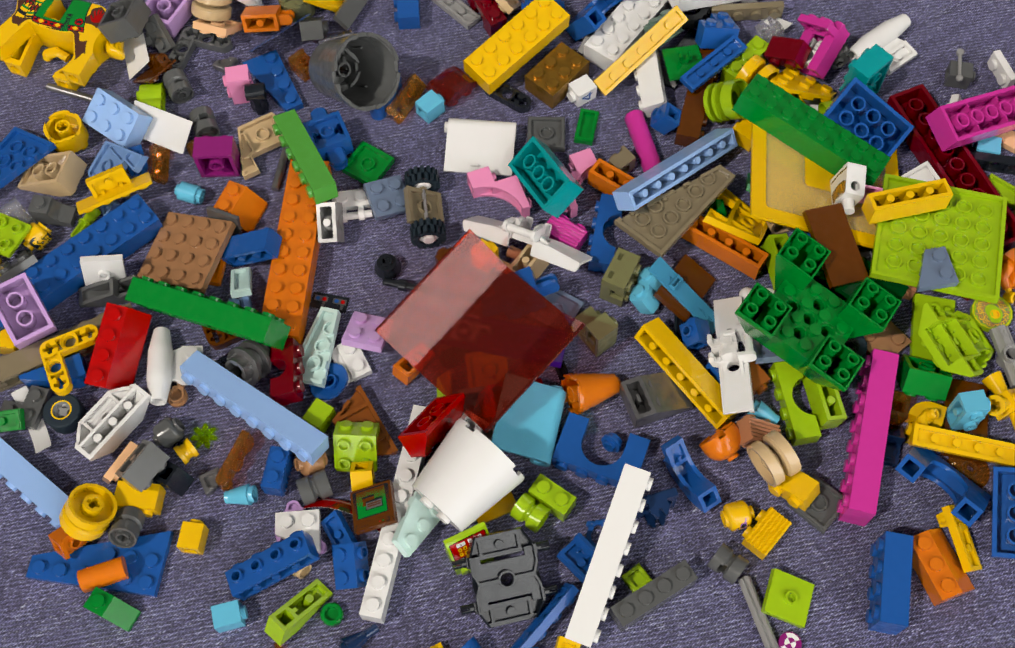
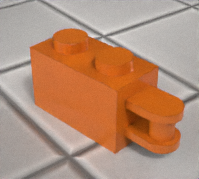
M281 5L245 7L241 14L244 33L280 31L282 25H291L295 18L294 11L282 10Z

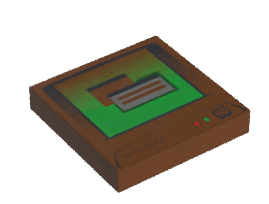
M390 479L350 492L354 533L357 535L398 523L393 482Z

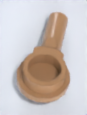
M177 383V385L172 386L167 400L171 406L181 407L187 402L188 393L185 390L186 385Z

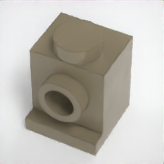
M623 145L618 154L615 153L609 158L608 163L628 173L635 168L636 157Z

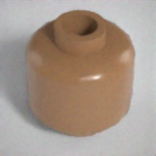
M326 452L313 465L308 461L302 462L297 456L294 459L295 469L304 476L313 475V473L325 469V466L328 464Z

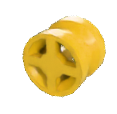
M188 438L183 441V444L180 446L176 445L173 448L185 465L189 463L192 457L200 455Z

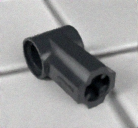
M245 84V97L247 101H250L253 112H256L258 115H264L269 110L265 84Z

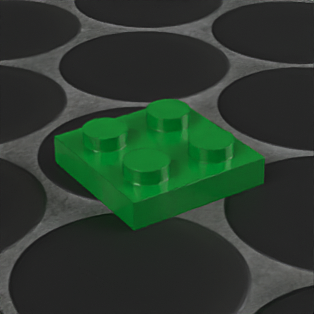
M362 141L349 157L348 165L342 172L364 184L382 179L395 160L394 157Z

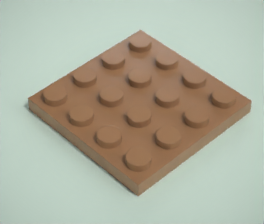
M168 212L162 224L163 227L160 228L137 276L140 278L146 276L157 282L163 281L174 287L180 286L188 289V291H197L205 294L236 225L233 221Z

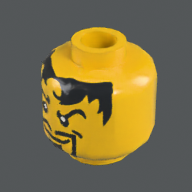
M41 222L30 223L32 229L24 238L22 244L31 251L34 249L41 251L52 240V235L50 234L52 231Z

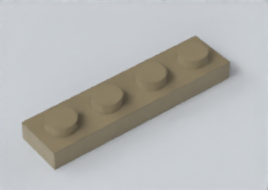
M784 1L711 6L709 18L711 13H718L720 11L728 13L733 21L781 18L784 10Z

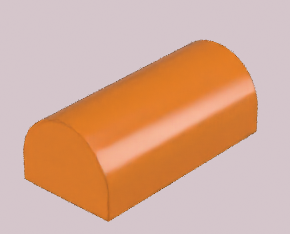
M124 556L77 571L78 583L84 593L93 591L95 587L102 588L129 578Z

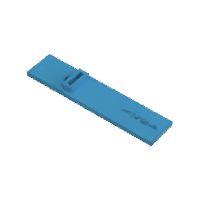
M658 257L648 271L693 317L707 320L712 335L715 332L714 311L690 288L679 274L661 257Z

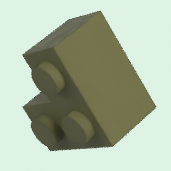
M590 306L572 319V330L596 357L616 344L618 323L614 317H609L606 312L601 314Z

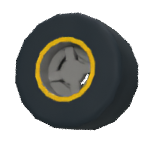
M72 394L51 397L43 409L45 422L53 430L61 434H70L77 431L78 422L86 415L84 405Z

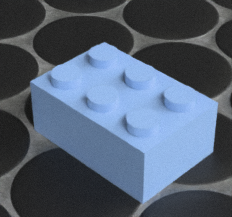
M98 87L82 121L116 144L130 148L140 145L153 117L115 92Z

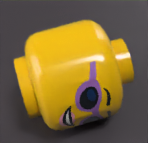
M743 500L727 503L723 506V510L720 511L724 527H728L731 531L751 526L752 518H755L752 506H748Z

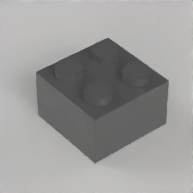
M119 0L109 4L97 28L111 44L124 42L130 38H137L142 34V30L149 21L148 18L152 11L143 0Z

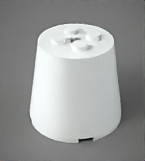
M459 418L419 474L412 487L422 497L420 501L428 509L433 508L438 512L436 516L444 524L448 525L450 523L462 532L524 480V476L520 471L516 473L513 470L516 465L479 430L471 431L468 428L470 424Z

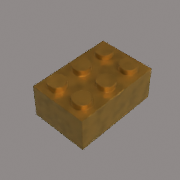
M561 42L525 75V89L553 109L567 96L569 83L585 74L589 75L590 61Z

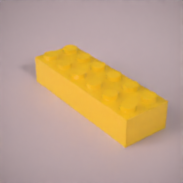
M533 0L463 60L464 71L490 95L569 27L570 15L554 0Z

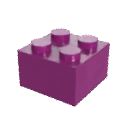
M233 136L194 137L192 157L201 177L240 176L241 155Z

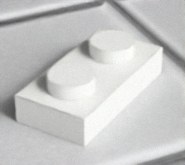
M1001 50L993 51L987 62L989 69L993 72L997 83L1002 89L1013 86L1015 83V73Z

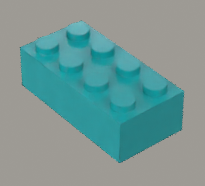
M534 136L508 164L540 207L556 218L584 190L552 150Z

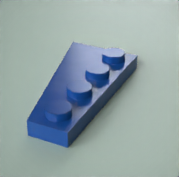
M277 50L242 62L243 65H248L249 71L256 81L265 84L266 92L273 97V100L284 112L293 109L297 111L304 108Z

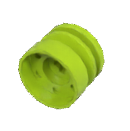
M737 78L708 85L703 96L704 109L708 118L714 123L744 119L743 116L732 109L748 83L744 79Z

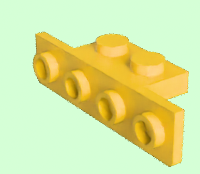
M120 164L85 179L92 196L76 202L77 212L79 215L89 213L99 206L110 204L113 200L127 197L139 189H146L153 183L149 171L130 179L123 165Z

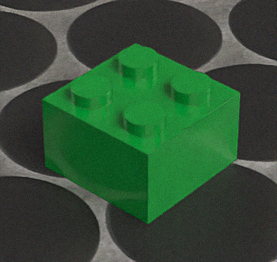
M906 354L902 355L896 374L901 390L906 395L913 397L916 395L925 396L926 399L931 401H945L953 379L950 372L941 370L932 360Z

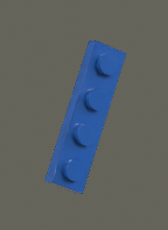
M734 34L683 74L679 81L693 93L745 52L747 46Z
M564 583L559 589L558 594L553 596L539 613L538 617L531 622L510 648H532L537 641H541L546 636V630L550 625L556 623L561 618V612L566 606H570L575 601L579 590L573 584Z

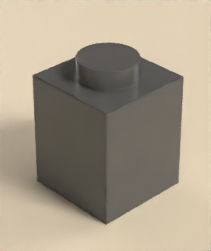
M951 60L945 70L944 86L967 90L969 84L974 82L976 72L973 71L974 63L962 62L963 80L958 82L955 79L958 75V61Z

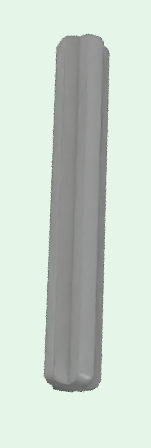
M749 575L741 577L738 580L765 648H779L765 613L761 612L762 604Z

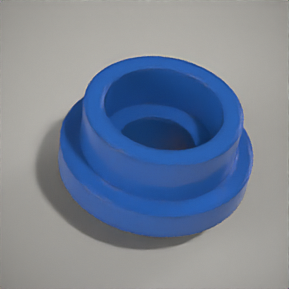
M610 432L602 437L603 447L607 451L618 452L621 449L622 440L617 434Z

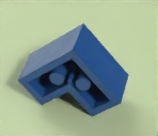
M722 11L711 13L710 18L699 20L695 42L700 48L716 49L734 34L738 37L740 28L728 13Z

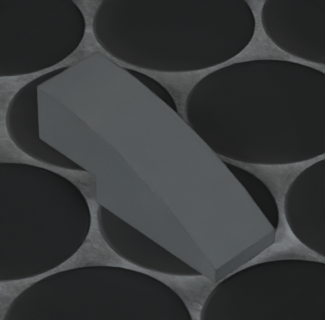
M132 275L120 280L111 277L108 280H102L79 288V306L81 308L106 306L107 302L116 305L128 303L129 301L124 299L133 277H140Z

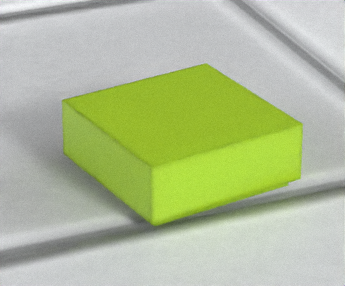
M639 563L621 576V579L632 593L652 581Z

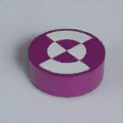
M793 632L783 633L777 641L779 648L802 647L800 637Z

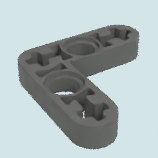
M193 26L184 28L176 42V47L172 49L168 57L169 59H176L171 69L179 68L184 70L196 47L220 53L230 52L233 48L231 38L229 36L227 38H220L214 33L203 34L199 30L193 29ZM207 37L212 38L209 42H203ZM182 47L188 48L185 52H179Z

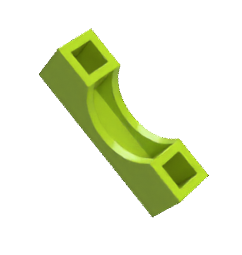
M785 361L773 362L768 375L771 378L770 381L775 386V399L779 401L781 406L780 417L786 423L785 433L787 439L791 440L792 447L817 442L821 437V431L816 415L802 411L795 404L792 395L793 388L800 384L804 377L803 374Z

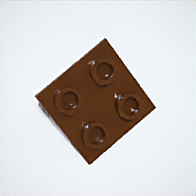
M148 53L150 61L147 65L150 68L136 78L133 83L152 84L156 82L161 73H165L173 67L172 64L176 62V59H169L165 53Z

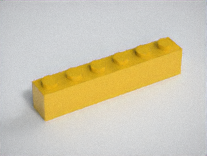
M657 317L643 324L634 338L715 429L718 430L732 421L738 413L723 415L720 384L664 322Z

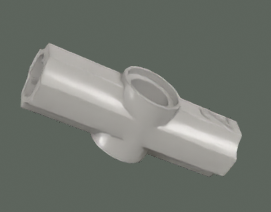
M1000 325L991 329L989 334L997 352L996 363L1003 368L1010 388L1014 389L1015 343L1008 326Z

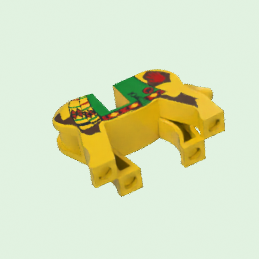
M17 0L15 13L0 26V60L5 62L11 73L27 77L41 46L44 45L48 48L59 47L68 54L73 55V57L63 68L56 71L52 77L58 86L77 91L80 86H86L91 76L107 59H125L124 42L111 44L97 28L106 12L103 6L73 0L66 10L61 0Z

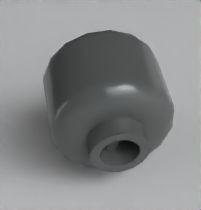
M165 417L153 427L154 436L152 439L159 447L171 448L184 438L185 426L177 417Z

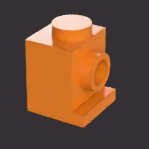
M62 527L48 535L54 550L66 560L70 558L71 553L87 543V541H80L70 537L64 532Z

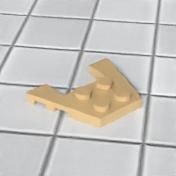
M273 112L237 127L242 175L245 181L261 174L253 158L281 146L278 139L279 135L276 136L272 125L275 124L273 119L275 114Z

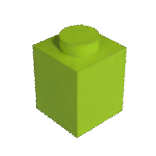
M316 398L302 419L322 433H325L336 416V412L332 406Z

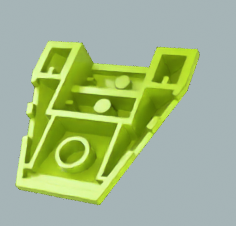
M936 301L925 303L923 305L918 335L921 338L922 346L929 350L932 355L933 363L943 371L967 377H976L983 374V368L987 366L986 362L991 359L995 350L973 317L958 310L952 312L950 311L952 310L951 307L948 306L942 308L940 303Z

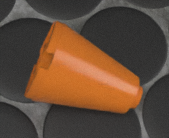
M608 373L564 374L565 379L561 380V387L567 393L565 403L568 402L570 406L567 410L577 415L618 394L621 383L619 377Z

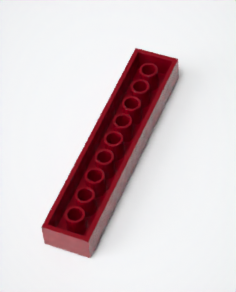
M923 84L889 97L887 104L914 126L904 141L920 164L928 161L940 179L946 178L949 186L1000 196L966 145L942 152L925 118L939 106ZM1008 206L1003 254L1015 248V216Z

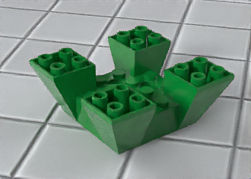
M796 227L776 255L775 291L772 293L757 282L738 307L735 315L745 333L814 383L845 392L865 361L864 358L844 345L847 339L883 332L902 301L868 277L861 282L846 301L839 298L813 279L831 251Z

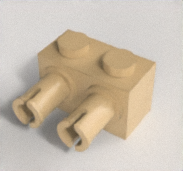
M527 244L523 250L511 245L507 249L506 256L515 260L510 264L499 259L495 264V270L508 275L530 266L537 279L547 268L549 262L530 256L532 248L530 244Z

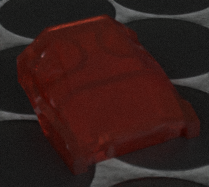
M452 66L433 78L426 85V89L428 91L432 89L436 94L439 93L444 98L445 105L450 107L455 106L458 103V99L462 96L470 95L473 87H477V81L472 80L456 66Z

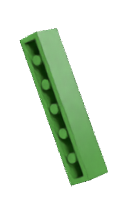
M295 109L273 116L275 124L272 125L274 134L276 136L279 135L280 145L282 148H286L285 153L288 160L292 159L293 169L295 173L299 172L298 176L301 184L306 185L305 190L308 197L313 198L316 204L338 197L336 182Z

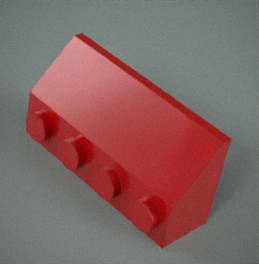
M107 302L84 381L85 384L107 390L134 384L152 315Z

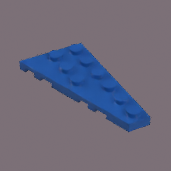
M14 127L0 142V189L57 148L55 144Z
M166 531L139 536L136 544L131 548H120L111 542L82 546L71 553L68 560L64 559L56 551L32 555L26 578L79 586L77 579L78 570L124 556L129 578L100 589L157 597L174 532Z

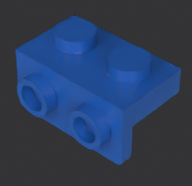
M579 532L556 557L584 583L595 547L588 537L583 536Z
M366 541L332 545L336 590L366 587L370 573Z

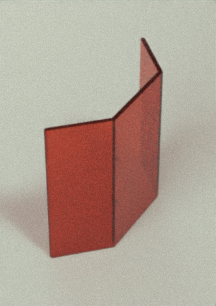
M469 229L374 331L445 396L464 393L463 412L488 433L586 324L561 312L508 268Z

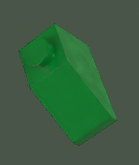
M98 587L94 588L83 606L127 632L131 630L141 614V611Z

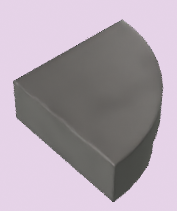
M228 57V59L215 61L212 66L214 69L225 73V67L236 66L239 62L235 57Z
M218 467L198 476L207 497L212 495L220 485L221 471Z

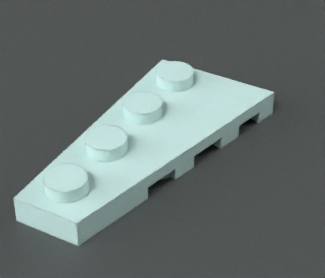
M321 306L302 345L304 348V356L302 357L305 369L303 383L325 388L341 313L337 309Z

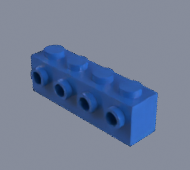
M303 530L295 531L290 534V537L273 543L270 548L263 552H257L250 559L233 565L232 569L225 572L232 596L244 601L319 560L320 557L312 536Z

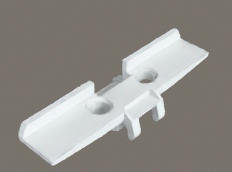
M474 216L463 220V229L468 233L506 247L509 244L510 238L532 245L530 256L576 272L582 264L591 261L593 258L573 247L549 238L552 224H539L531 230L533 218L527 216L526 219L523 216L510 217L504 220V222L483 216Z
M742 296L713 301L716 339L712 338L711 334L707 335V344L711 347V352L708 353V361L712 367L719 368L723 415L748 411L755 413L749 362L755 361L757 355L753 347V338L745 333L735 315L736 310L743 302ZM742 341L745 351L739 352L738 342ZM732 365L739 366V369L736 371L728 370Z

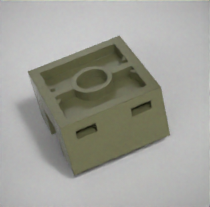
M618 247L601 280L599 298L619 307H622L624 301L628 302L633 285L637 284L642 265L639 264L641 256Z

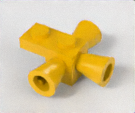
M997 371L981 381L994 394L988 397L991 402V410L988 414L995 416L998 421L1010 418L1015 430V388L1008 389L1001 371Z

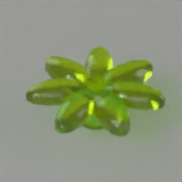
M207 423L203 424L202 430L194 427L197 435L190 438L191 441H197L196 448H200L204 443L205 447L209 449V440L216 441L218 439L212 435L216 431V427L208 429Z

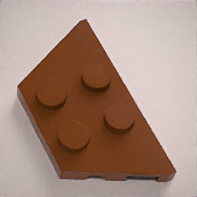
M361 385L357 386L356 392L350 400L345 402L342 410L333 418L334 426H336L337 421L341 422L344 420L379 423L377 456L397 455L399 451Z

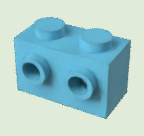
M984 389L958 393L948 406L945 414L951 431L962 429L971 431L976 429L978 424L991 410V402L986 397Z

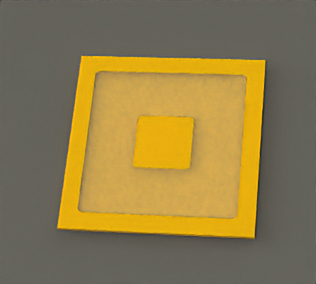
M751 122L750 217L795 229L797 227L800 230L809 232L802 213L805 210L832 205L830 180L835 175ZM897 149L890 156L889 162L872 186L882 188L885 173L899 176ZM857 203L855 205V212L851 215H846L856 244L873 249L877 223L868 224L861 208L863 204Z

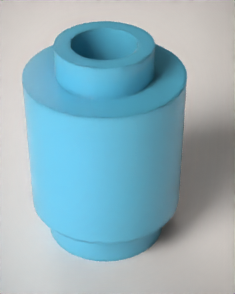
M182 181L176 185L174 193L178 200L196 205L197 203H203L206 192L201 186Z

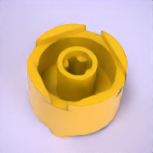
M61 110L48 117L49 121L47 124L44 123L43 132L48 141L55 144L57 147L55 150L58 153L65 151L76 153L87 148L89 133L78 114L70 113L68 110Z

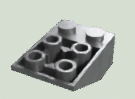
M665 372L640 375L620 383L619 393L634 428L693 408L690 399Z

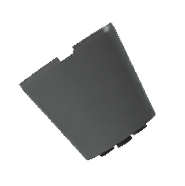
M360 32L325 41L315 48L309 60V76L312 84L320 93L361 111L379 109L386 105L397 91L401 72L398 70L399 58L394 47L387 39L372 32Z

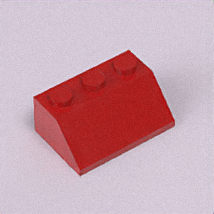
M464 393L435 398L398 436L411 458L429 455L432 452L433 446L439 443L445 437L444 435L461 418L465 400Z

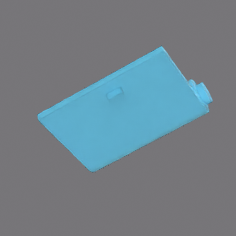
M508 374L491 442L501 451L530 458V462L535 465L549 467L567 395L564 388L558 385L548 386Z

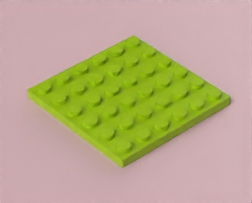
M885 173L882 188L884 191L926 181ZM950 186L954 195L946 209L878 222L876 224L869 273L870 278L917 287L924 250L945 246L959 283L954 287L934 289L932 291L997 304L999 301L1007 197Z

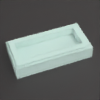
M251 267L231 270L230 294L232 299L252 295Z

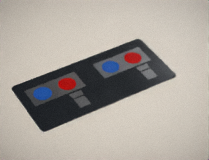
M314 292L310 307L320 309L323 306L337 309L340 313H346L350 298Z

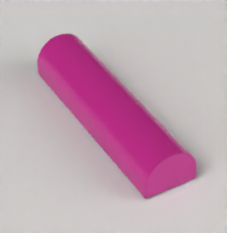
M633 110L626 114L625 122L643 172H646L659 164L661 160L643 111Z

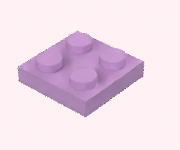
M354 311L342 336V345L381 353L392 329L393 319Z

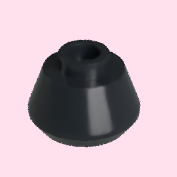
M383 254L375 262L374 270L381 279H384V277L393 279L399 275L401 263L395 256Z

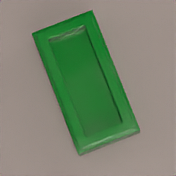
M581 108L574 143L593 145L599 111Z

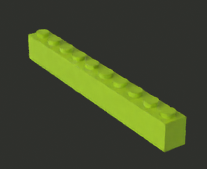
M787 233L768 235L760 246L761 250L769 254L766 267L774 291L776 255L788 240ZM803 375L802 382L812 413L816 415L820 430L837 428L847 419L839 391L816 384Z

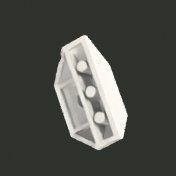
M136 384L107 391L78 422L75 449L90 461L114 452L143 421L151 396Z

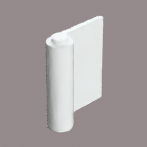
M449 118L448 122L445 121L444 133H447L444 172L468 173L489 166L491 173L494 172L496 176L511 177L512 170L508 164L514 158L517 123Z

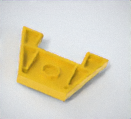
M726 189L717 199H723L724 204L732 209L728 217L726 218L710 208L703 222L750 243L759 245L768 228L767 221L750 217V207Z

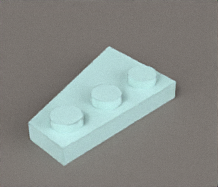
M416 491L409 498L407 503L409 506L405 516L401 517L392 538L393 544L404 557H410L440 521L436 516L438 512L433 508L428 509L420 501L422 497Z

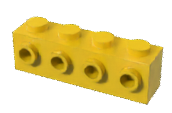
M946 178L869 193L861 208L868 224H874L946 209L954 194Z

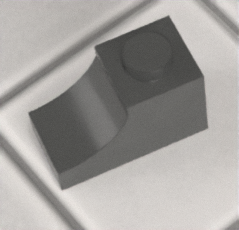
M33 194L27 210L36 223L41 222L42 224L73 228L78 215L76 207L62 204L50 196Z

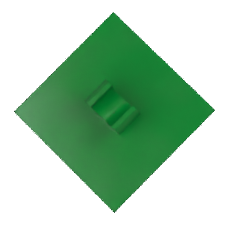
M698 44L662 49L669 81L680 80L683 74L702 60Z

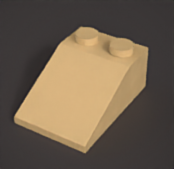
M72 151L48 154L24 172L17 187L21 190L57 197L71 196L76 192L87 164Z

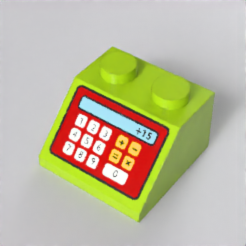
M484 521L443 540L450 562L466 557L472 537L489 534ZM494 557L480 560V563L494 561ZM467 568L455 570L456 575L461 573L462 575L469 574Z

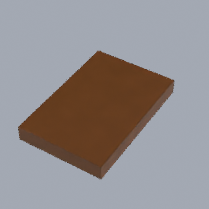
M687 254L682 256L673 268L701 299L716 280ZM661 284L653 296L685 322L691 313Z

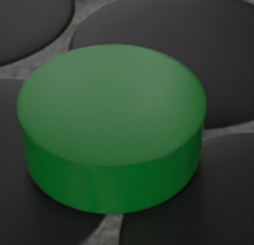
M328 603L321 609L320 617L325 625L334 627L342 622L344 612L337 603Z

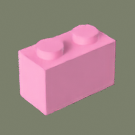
M248 65L225 67V75L222 78L224 86L227 87L228 97L233 99L234 105L249 103L250 101L246 100L244 91L245 84H253Z

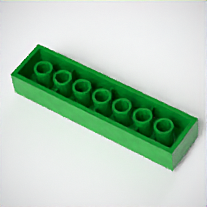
M758 73L740 94L732 109L833 175H836L847 162L865 165L867 167L865 185L872 186L890 160V157L884 152L871 146L849 130L838 125Z
M142 276L141 279L132 278L124 299L155 312L255 341L279 350L284 349L291 329L290 326L284 324V319L275 317L271 313L264 311L261 313L248 306L241 307L239 304L231 301L225 302L214 296L208 297L200 292H191L180 286L174 287L163 281L157 282L146 276Z

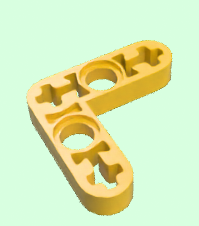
M88 324L49 339L40 345L39 352L50 387L58 396L68 395L73 388L64 357L95 345L99 332L95 325ZM89 332H93L91 338L88 337ZM71 338L76 339L73 346L66 347L67 340ZM52 347V353L48 354L49 348ZM61 364L59 371L51 372L53 365ZM57 378H60L65 383L62 389L59 388L60 382Z

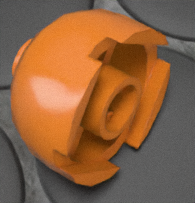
M730 422L716 430L715 434L711 437L709 435L699 444L708 458L714 461L727 459L730 462L739 456L737 452L741 448L739 428L734 422Z

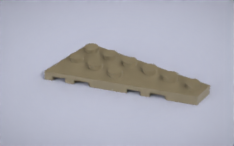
M718 165L701 174L699 178L684 183L682 187L676 190L672 189L651 200L642 208L630 211L623 218L615 219L614 225L656 256L662 258L735 180L736 175L723 166Z

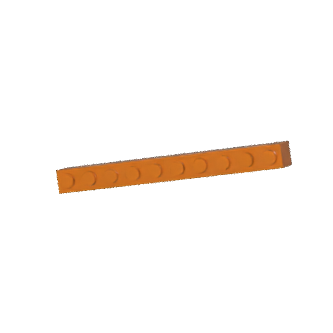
M598 158L588 171L587 184L604 194L613 195V191L633 180L634 177ZM700 216L681 237L754 280L765 266L769 256L767 252L744 239L703 222L705 218L703 216Z

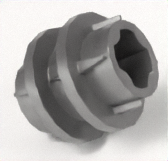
M243 341L238 347H234L229 351L225 369L248 384L254 385L271 371V349L255 341Z

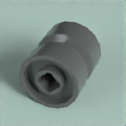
M175 68L164 73L162 81L172 102L183 104L193 98V88L182 69Z
M200 106L190 112L189 118L193 122L192 126L196 137L220 135V129L210 107Z
M325 469L313 473L311 479L304 476L296 480L297 488L305 506L315 503L317 497L326 499L334 495Z
M133 506L120 508L114 519V524H112L109 530V541L120 548L133 547L145 523V514Z
M723 543L707 566L716 573H723V578L733 585L749 564V561L740 554L734 555V550Z

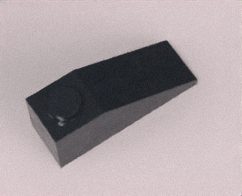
M167 461L165 469L157 473L153 478V481L181 497L195 480L179 466Z

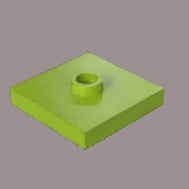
M773 568L771 569L761 612L798 628H805L815 585Z

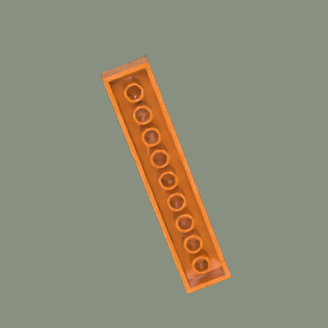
M291 159L277 233L282 236V242L278 258L271 261L262 313L263 311L275 315V317L284 319V324L291 327L287 339L294 338L299 344L303 345L320 243H318L316 203L313 198L308 197L305 190L306 185L301 184L298 176L299 172L295 173ZM324 161L325 165L327 166L329 172L332 175L329 161Z

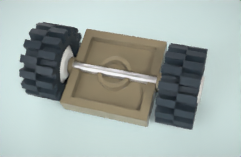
M420 165L419 168L414 166V169L410 168L405 172V188L403 189L407 223L411 224V243L413 246H417V248L423 247V249H427V247L434 248L433 246L438 247L440 244H444L447 238L441 193L437 192L440 189L439 173L437 169L435 170V167L430 168L429 165L426 167Z

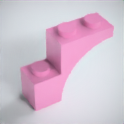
M591 148L569 155L567 169L580 185L588 178V171L597 161ZM576 199L564 211V213H568L570 219L577 217L578 205Z
M489 166L467 173V183L473 198H500L512 204L521 216L525 218L530 216L532 202L530 197L525 196V186L516 175L497 181L495 173H491Z

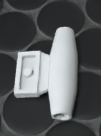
M900 14L882 22L863 35L850 48L851 53L848 54L850 60L858 59L866 48L870 49L875 44H878L894 57L887 72L890 75L914 59L918 53L906 40L903 41L898 38L911 25L910 18L906 14Z
M157 327L153 330L148 348L146 382L148 394L151 396L149 402L155 406H162L167 403L172 381L181 385H188L181 378L182 374L179 366L197 350L203 353V346H182L173 350L170 330L166 327Z

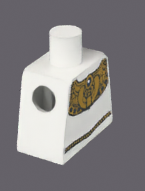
M847 162L830 180L832 205L841 203L846 215H851L855 212V205L865 195L867 169L865 165Z

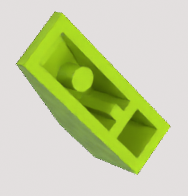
M316 579L268 617L264 631L281 646L299 631L333 593L320 580Z

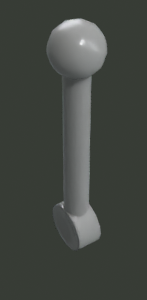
M961 48L956 51L958 56V75L955 79L958 82L963 80L962 56L964 50Z

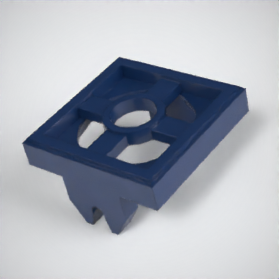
M673 487L644 496L642 499H645L646 503L643 512H638L635 519L644 517L647 525L652 529H656L655 521L657 520L661 527H663L669 509L674 508L678 498L677 489Z

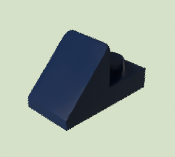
M889 424L883 465L891 467L898 465L900 446L905 441L903 428L900 426Z

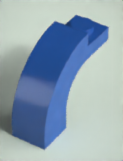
M677 435L660 446L665 456L663 461L672 478L698 509L706 513L722 502L716 485L705 478L693 463L682 437Z

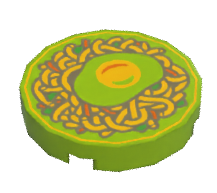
M999 297L997 304L974 300L970 307V315L977 325L982 328L981 330L989 332L1000 325L1009 326L1013 318V310L1004 298Z

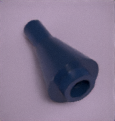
M374 623L364 631L341 638V644L338 646L339 648H362L370 637L379 632V628Z

